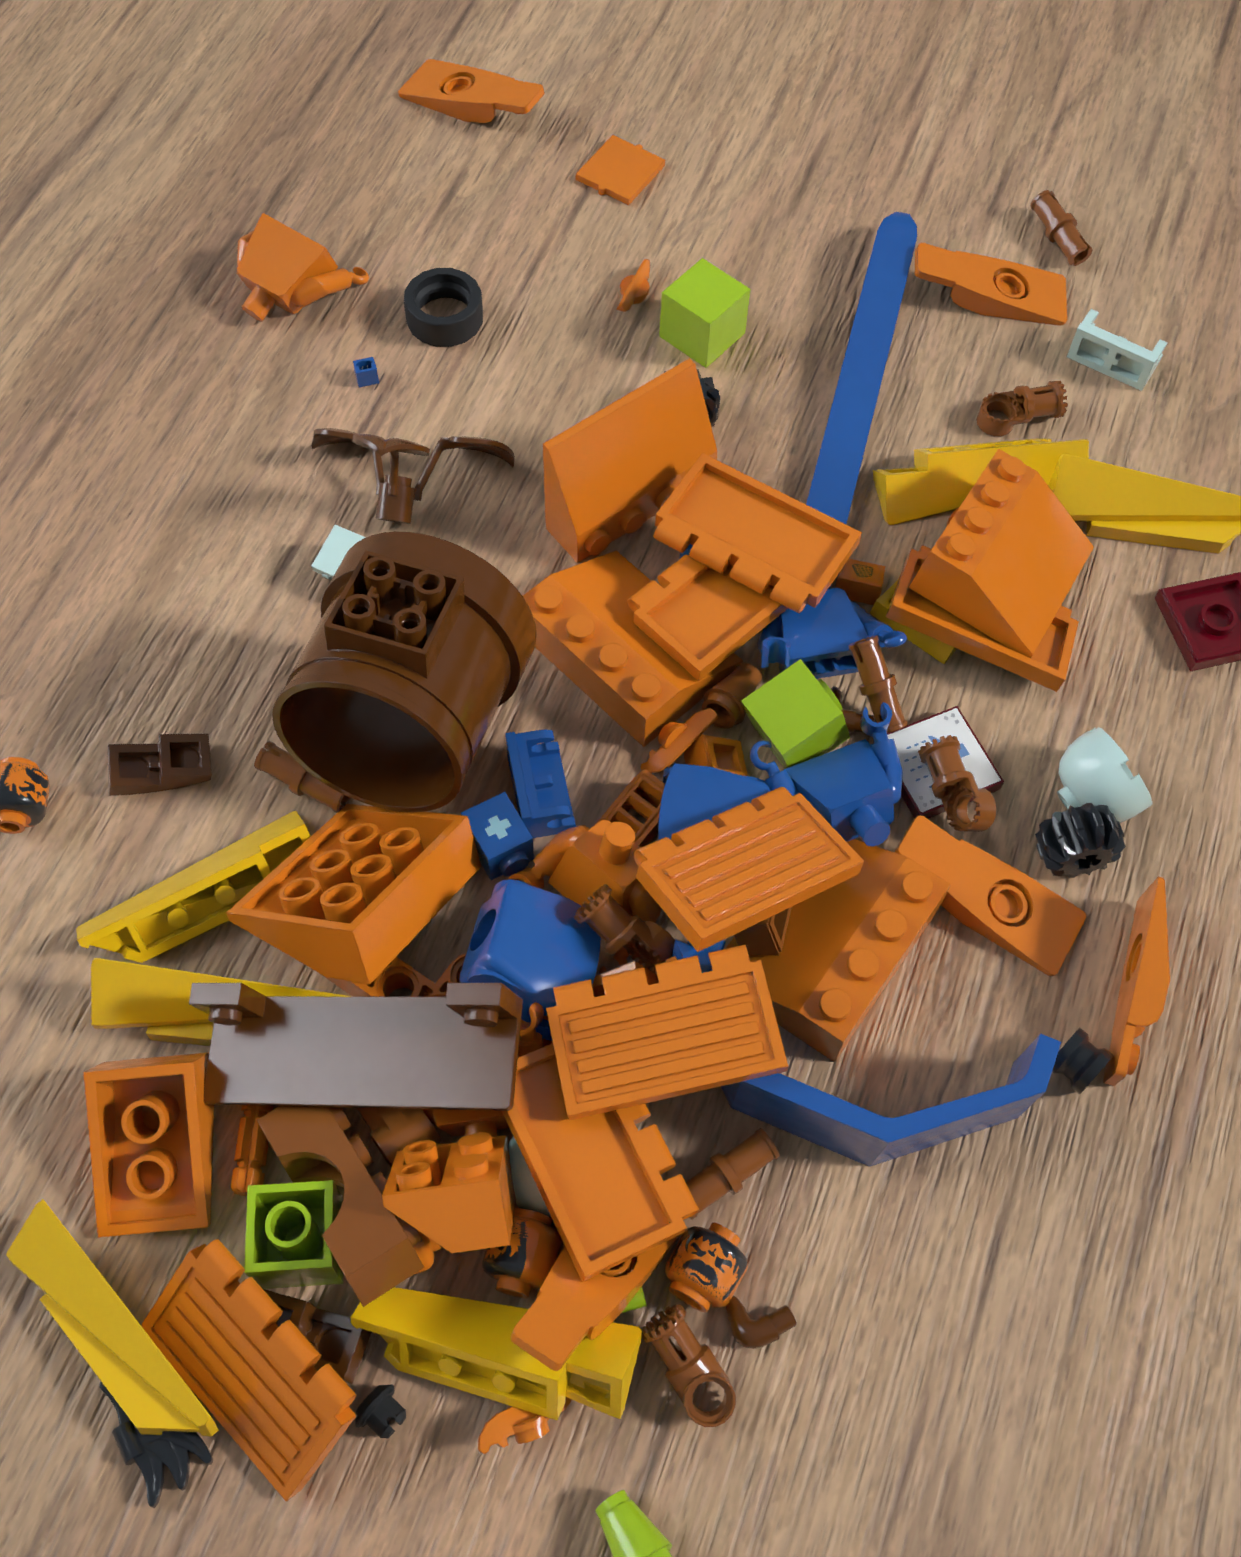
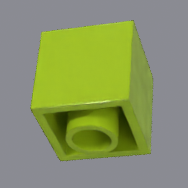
M701 258L662 292L659 337L707 368L745 334L751 289Z
M801 659L741 700L752 726L764 741L771 742L772 747L770 750L785 769L829 753L850 738L842 712L843 708L839 700L822 679L817 680Z
M333 1180L248 1185L244 1273L248 1277H253L262 1289L343 1284V1272L322 1237L335 1220L343 1202V1197Z

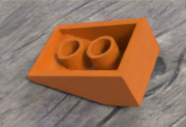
M209 1052L109 1061L83 1072L98 1238L206 1228L211 1225L214 1105L204 1102V1082Z

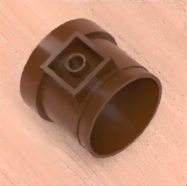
M383 532L366 537L348 550L324 592L321 601V620L290 674L286 686L274 704L272 717L275 731L289 754L305 770L327 786L350 798L375 807L399 812H427L444 807L455 799L459 793L465 775L472 765L497 707L505 703L514 694L532 656L537 635L531 610L521 593L507 577L486 560L459 545L434 536L414 532Z

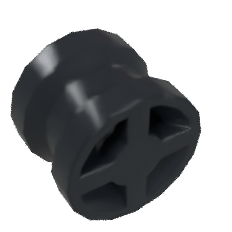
M1079 1028L1059 1050L1052 1072L1063 1073L1071 1080V1088L1078 1094H1081L1114 1055L1105 1048L1097 1049L1089 1042L1088 1034Z

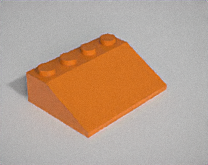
M690 358L543 443L546 529L577 563L590 555L601 553L607 548L609 543L625 533L630 534L637 531L645 521L655 516L702 453L717 460L718 451L696 364Z
M998 449L929 552L908 588L1007 648L1031 658L1094 546L1040 474L1025 465L1020 459Z
M616 550L549 575L524 594L523 598L531 610L536 625L537 637L535 648L638 743L645 747L659 735L666 724L678 720L703 699L707 690L734 671L743 660L733 653L700 681L695 679L633 623L634 612L630 609L627 600L651 582V580Z
M346 804L226 913L229 921L327 978L370 985L480 869L481 863L468 816L435 812H399L375 806Z
M856 839L847 841V843L864 860L860 873L792 906L782 952H780L779 956L749 955L750 962L762 961L777 1024L833 1062L842 1053L939 910L951 886L950 883L906 856L877 846H868ZM733 937L725 949L738 946L735 937Z

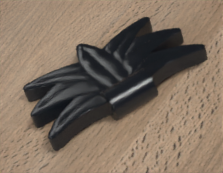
M100 1382L101 1390L109 1397L118 1414L119 1426L112 1431L125 1465H131L136 1462L141 1469L146 1483L148 1504L151 1508H155L158 1505L162 1494L164 1464L172 1473L178 1488L183 1491L187 1487L190 1473L189 1452L198 1456L207 1465L213 1463V1457L208 1447L197 1432L163 1431L162 1435L141 1434L107 1388Z

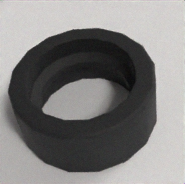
M454 268L430 269L414 277L404 291L407 325L412 335L423 343L435 347L456 346L467 342L475 336L483 324L482 292L476 280L466 272ZM439 298H453L467 305L458 314L448 317H435L421 310L428 302Z

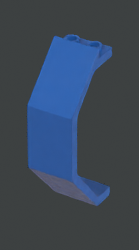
M675 939L672 957L676 956L678 960L698 955L702 973L712 970L708 953L723 950L726 941L724 939L697 952L689 941L686 944ZM1040 1033L1014 1061L1005 1086L895 1118L883 1117L780 1073L724 1085L721 1088L732 1109L871 1167L1017 1119L1046 1092L1061 1042Z

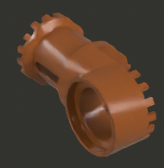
M1049 381L1046 386L1029 388L1022 385L1016 386L1013 391L994 392L993 395L990 393L983 399L976 418L977 425L988 435L1004 436L1012 431L1014 425L1029 423L1035 417L1048 415L1052 418L1063 417L1067 411L1065 407H1068V403L1063 402V400H1067V396H1063L1067 392L1066 389H1063L1065 385L1061 384V381ZM987 411H1001L1008 419L1000 420L997 418L996 420Z
M948 735L946 738L941 736L939 743L936 739L932 740L933 744L926 742V746H921L918 754L921 762L927 764L934 782L931 786L935 798L942 800L947 813V820L952 821L949 823L950 826L954 827L956 831L983 832L989 829L996 817L995 799L988 790L978 788L973 774L966 771L959 754L961 747L957 736L952 737ZM971 798L976 803L974 810L976 815H974L972 822L967 814V805Z
M607 884L599 887L593 893L595 898L593 899L589 896L587 899L590 903L588 904L584 901L581 904L582 906L576 910L577 912L573 918L578 923L586 922L606 942L604 949L609 954H613L624 947L627 953L632 955L631 958L633 960L639 958L638 963L640 965L645 963V968L650 969L652 967L650 971L655 973L656 964L665 963L666 959L672 957L675 939L660 925L649 920L643 921L638 915L631 917L611 896L612 889Z
M675 1304L671 1308L668 1306L664 1310L665 1314L662 1310L658 1312L659 1319L653 1316L650 1318L651 1321L645 1323L646 1326L641 1327V1339L645 1343H652L666 1365L665 1376L684 1404L688 1416L696 1424L703 1427L719 1426L732 1416L735 1409L736 1395L733 1387L710 1348L706 1344L700 1345L685 1322L686 1311L681 1304ZM670 1336L674 1337V1339L680 1346L681 1350H678L676 1348V1346L670 1339ZM704 1382L718 1383L724 1389L722 1403L712 1411L700 1410L692 1402L695 1389Z

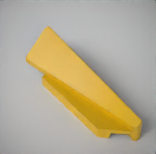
M1036 438L914 449L915 467L873 470V481L884 520L889 525H895L957 509L961 506L998 449L1020 459L1025 465L1036 470L1046 484L1049 485L1062 454L1089 458V440L1078 439L1052 442L1051 439Z
M1062 454L1049 483V488L1073 520L1087 521V536L1219 554L1229 547L1236 537L1241 535L1240 495L1071 454Z
M290 812L81 924L76 928L77 941L81 947L88 949L90 945L121 953L125 959L143 963L229 921L226 912L311 836L298 812Z
M93 958L91 964L92 1026L95 1029L147 1027L146 1034L153 1041L210 1046L214 1023L208 1021L209 1014L189 1005L192 983H243L265 996L351 997L101 958Z
M44 1199L39 1201L6 1253L8 1259L46 1293L39 1300L141 1434L162 1435L163 1431L199 1432L202 1436H213L219 1429L210 1414Z
M394 1287L364 1307L360 1302L350 1317L351 1324L356 1329L361 1328L377 1333L388 1343L384 1357L398 1371L554 1420H558L565 1405L566 1397L609 1416L621 1419L642 1336V1331L637 1326L612 1322L594 1340L588 1339L586 1335L563 1367L558 1371H554L511 1341L512 1331L528 1311L526 1308Z

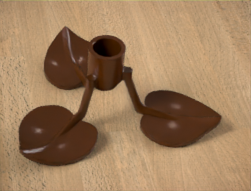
M334 428L315 429L311 445L312 449L335 443H355L370 449L373 454L377 482L376 495H378L375 519L411 524L414 500L421 501L422 491L444 450L459 448L485 452L505 460L512 467H514L515 462L512 449L495 440L466 436L440 438L415 488L411 487V478L398 476L399 452L429 456L430 449L426 446L405 439L389 438L385 440L383 437L376 435L358 434ZM389 452L391 455L390 475H385L384 479L381 456Z

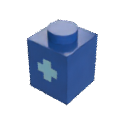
M506 792L461 812V815L468 816L480 863L490 880L502 875L509 877L525 869L529 862L534 859L533 838Z

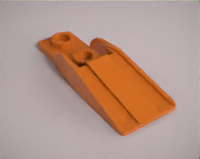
M428 59L400 88L398 94L402 99L465 122L487 123L491 122L496 116L495 109L515 114H527L545 92L541 84L518 81L505 75L475 67Z
M922 242L918 244L915 250V276L929 282L952 287L951 298L955 304L984 316L1059 326L1067 322L1066 278L1061 274L984 255L962 251L953 252Z
M919 815L913 819L896 847L895 853L912 859L951 884L941 906L965 926L1048 976L1058 974L1086 920V913L1020 870L962 839L957 840L926 817Z
M1159 876L1139 897L1136 903L1109 1052L1114 1056L1106 1064L1103 1083L1112 1086L1123 1080L1126 1074L1132 1075L1134 1073L1140 1055V1046L1134 1044L1133 1041L1142 1035L1145 1027L1159 1020L1167 997L1170 969L1165 879Z
M681 1235L583 1282L566 1247H564L542 1284L536 1301L515 1325L511 1334V1341L554 1371L560 1370L586 1335L588 1339L594 1340L623 1312Z

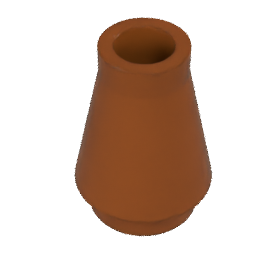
M742 662L734 671L705 692L702 710L711 708L718 714V718L712 723L713 725L722 729H729L744 720L746 710L741 700L753 693L761 682L762 675L758 668L750 663Z

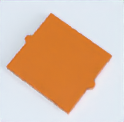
M612 135L576 173V180L598 190L599 195L606 194L624 204L630 205L664 168L665 159L644 150L640 144L635 146Z

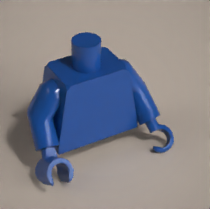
M832 588L826 591L816 608L806 604L800 614L789 608L763 628L757 644L762 655L761 668H768L769 663H779V673H781L801 659L815 678L819 679L858 672L852 651L848 646L853 642L877 635L881 648H893L903 645L907 640V636L904 632L893 631L890 626L874 619L857 603L850 602L845 590Z
M885 702L881 704L880 714L883 722L879 723L873 722L869 718L867 707H864L860 727L865 734L873 737L874 744L871 745L866 739L786 768L781 772L775 761L764 763L758 757L759 747L771 748V742L762 740L753 745L750 750L751 762L758 769L767 771L769 778L764 781L769 786L770 791L779 787H785L792 796L801 793L846 842L860 837L866 845L873 847L878 846L888 838L891 830L889 825L894 821V804L901 798L903 777L894 739H888L886 732L892 718V710Z

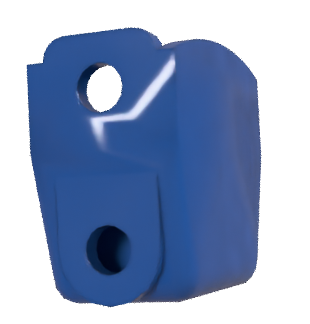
M674 763L673 767H667L663 772L665 787L659 812L658 840L664 837L671 839L673 833L705 819L712 821L713 816L744 802L751 803L752 799L770 792V788L764 780L759 778L741 776L708 766Z
M502 880L496 883L491 897L482 904L478 912L460 973V983H503L523 999L521 1019L530 1023L529 1008L534 1002L543 1006L544 1016H547L546 1008L557 1006L553 987L591 979L593 984L599 961L601 937L586 922L578 923L573 918L577 912L576 910L581 907L576 902L519 880ZM543 1019L536 1027V1032L540 1033L543 1039L552 1041L549 1021Z

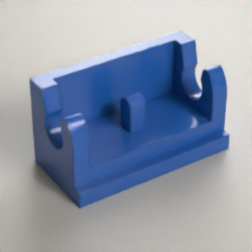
M543 729L515 734V732L505 733L507 759L518 814L532 838L555 835L563 830L576 827L558 741L551 742L555 740L553 731Z

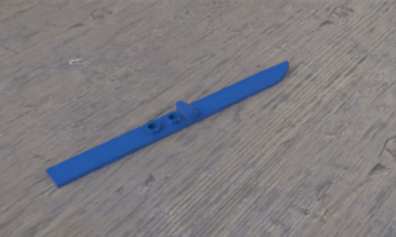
M894 212L884 218L877 230L806 505L844 524H847L917 241V225L910 214L903 212Z

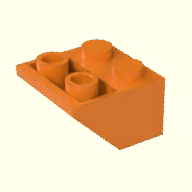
M479 1132L466 1135L456 1143L436 1145L434 1141L423 1140L405 1146L403 1150L397 1151L382 1194L384 1207L450 1253L510 1245L516 1196L512 1181L506 1135L492 1137L489 1133Z

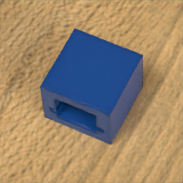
M374 357L353 361L358 387L379 384Z

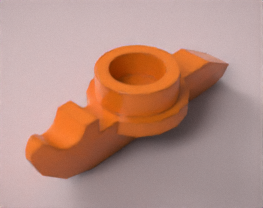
M644 259L635 275L627 276L621 281L620 292L623 297L616 310L626 312L633 304L642 303L646 299L650 289L649 282L647 281L650 273L649 259Z
M708 708L694 713L685 723L670 722L666 724L658 736V741L662 746L656 752L653 749L649 752V759L641 764V770L646 769L650 773H656L669 767L718 718V714L713 709Z
M566 1397L562 1411L567 1409L572 1399ZM511 1406L496 1413L485 1423L478 1437V1450L486 1454L494 1444L504 1448L509 1445L507 1437L511 1435L515 1436L518 1444L528 1443L541 1438L550 1431L547 1423L549 1418Z

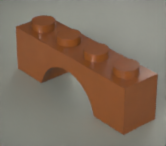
M279 1106L257 1120L293 1183L333 1180L336 1185L344 1188V1198L339 1213L322 1237L363 1307L424 1268L414 1249L415 1245L423 1241L417 1229L384 1207L382 1194L387 1180L381 1171L371 1177L366 1170V1167L373 1164L374 1161L358 1134L347 1139L343 1131L350 1128L351 1124L341 1107Z

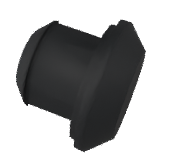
M393 1384L377 1386L363 1400L356 1410L355 1426L357 1428L368 1425L380 1438H389L395 1432L389 1425V1421L395 1420L399 1425L406 1419V1409L392 1397L395 1387Z

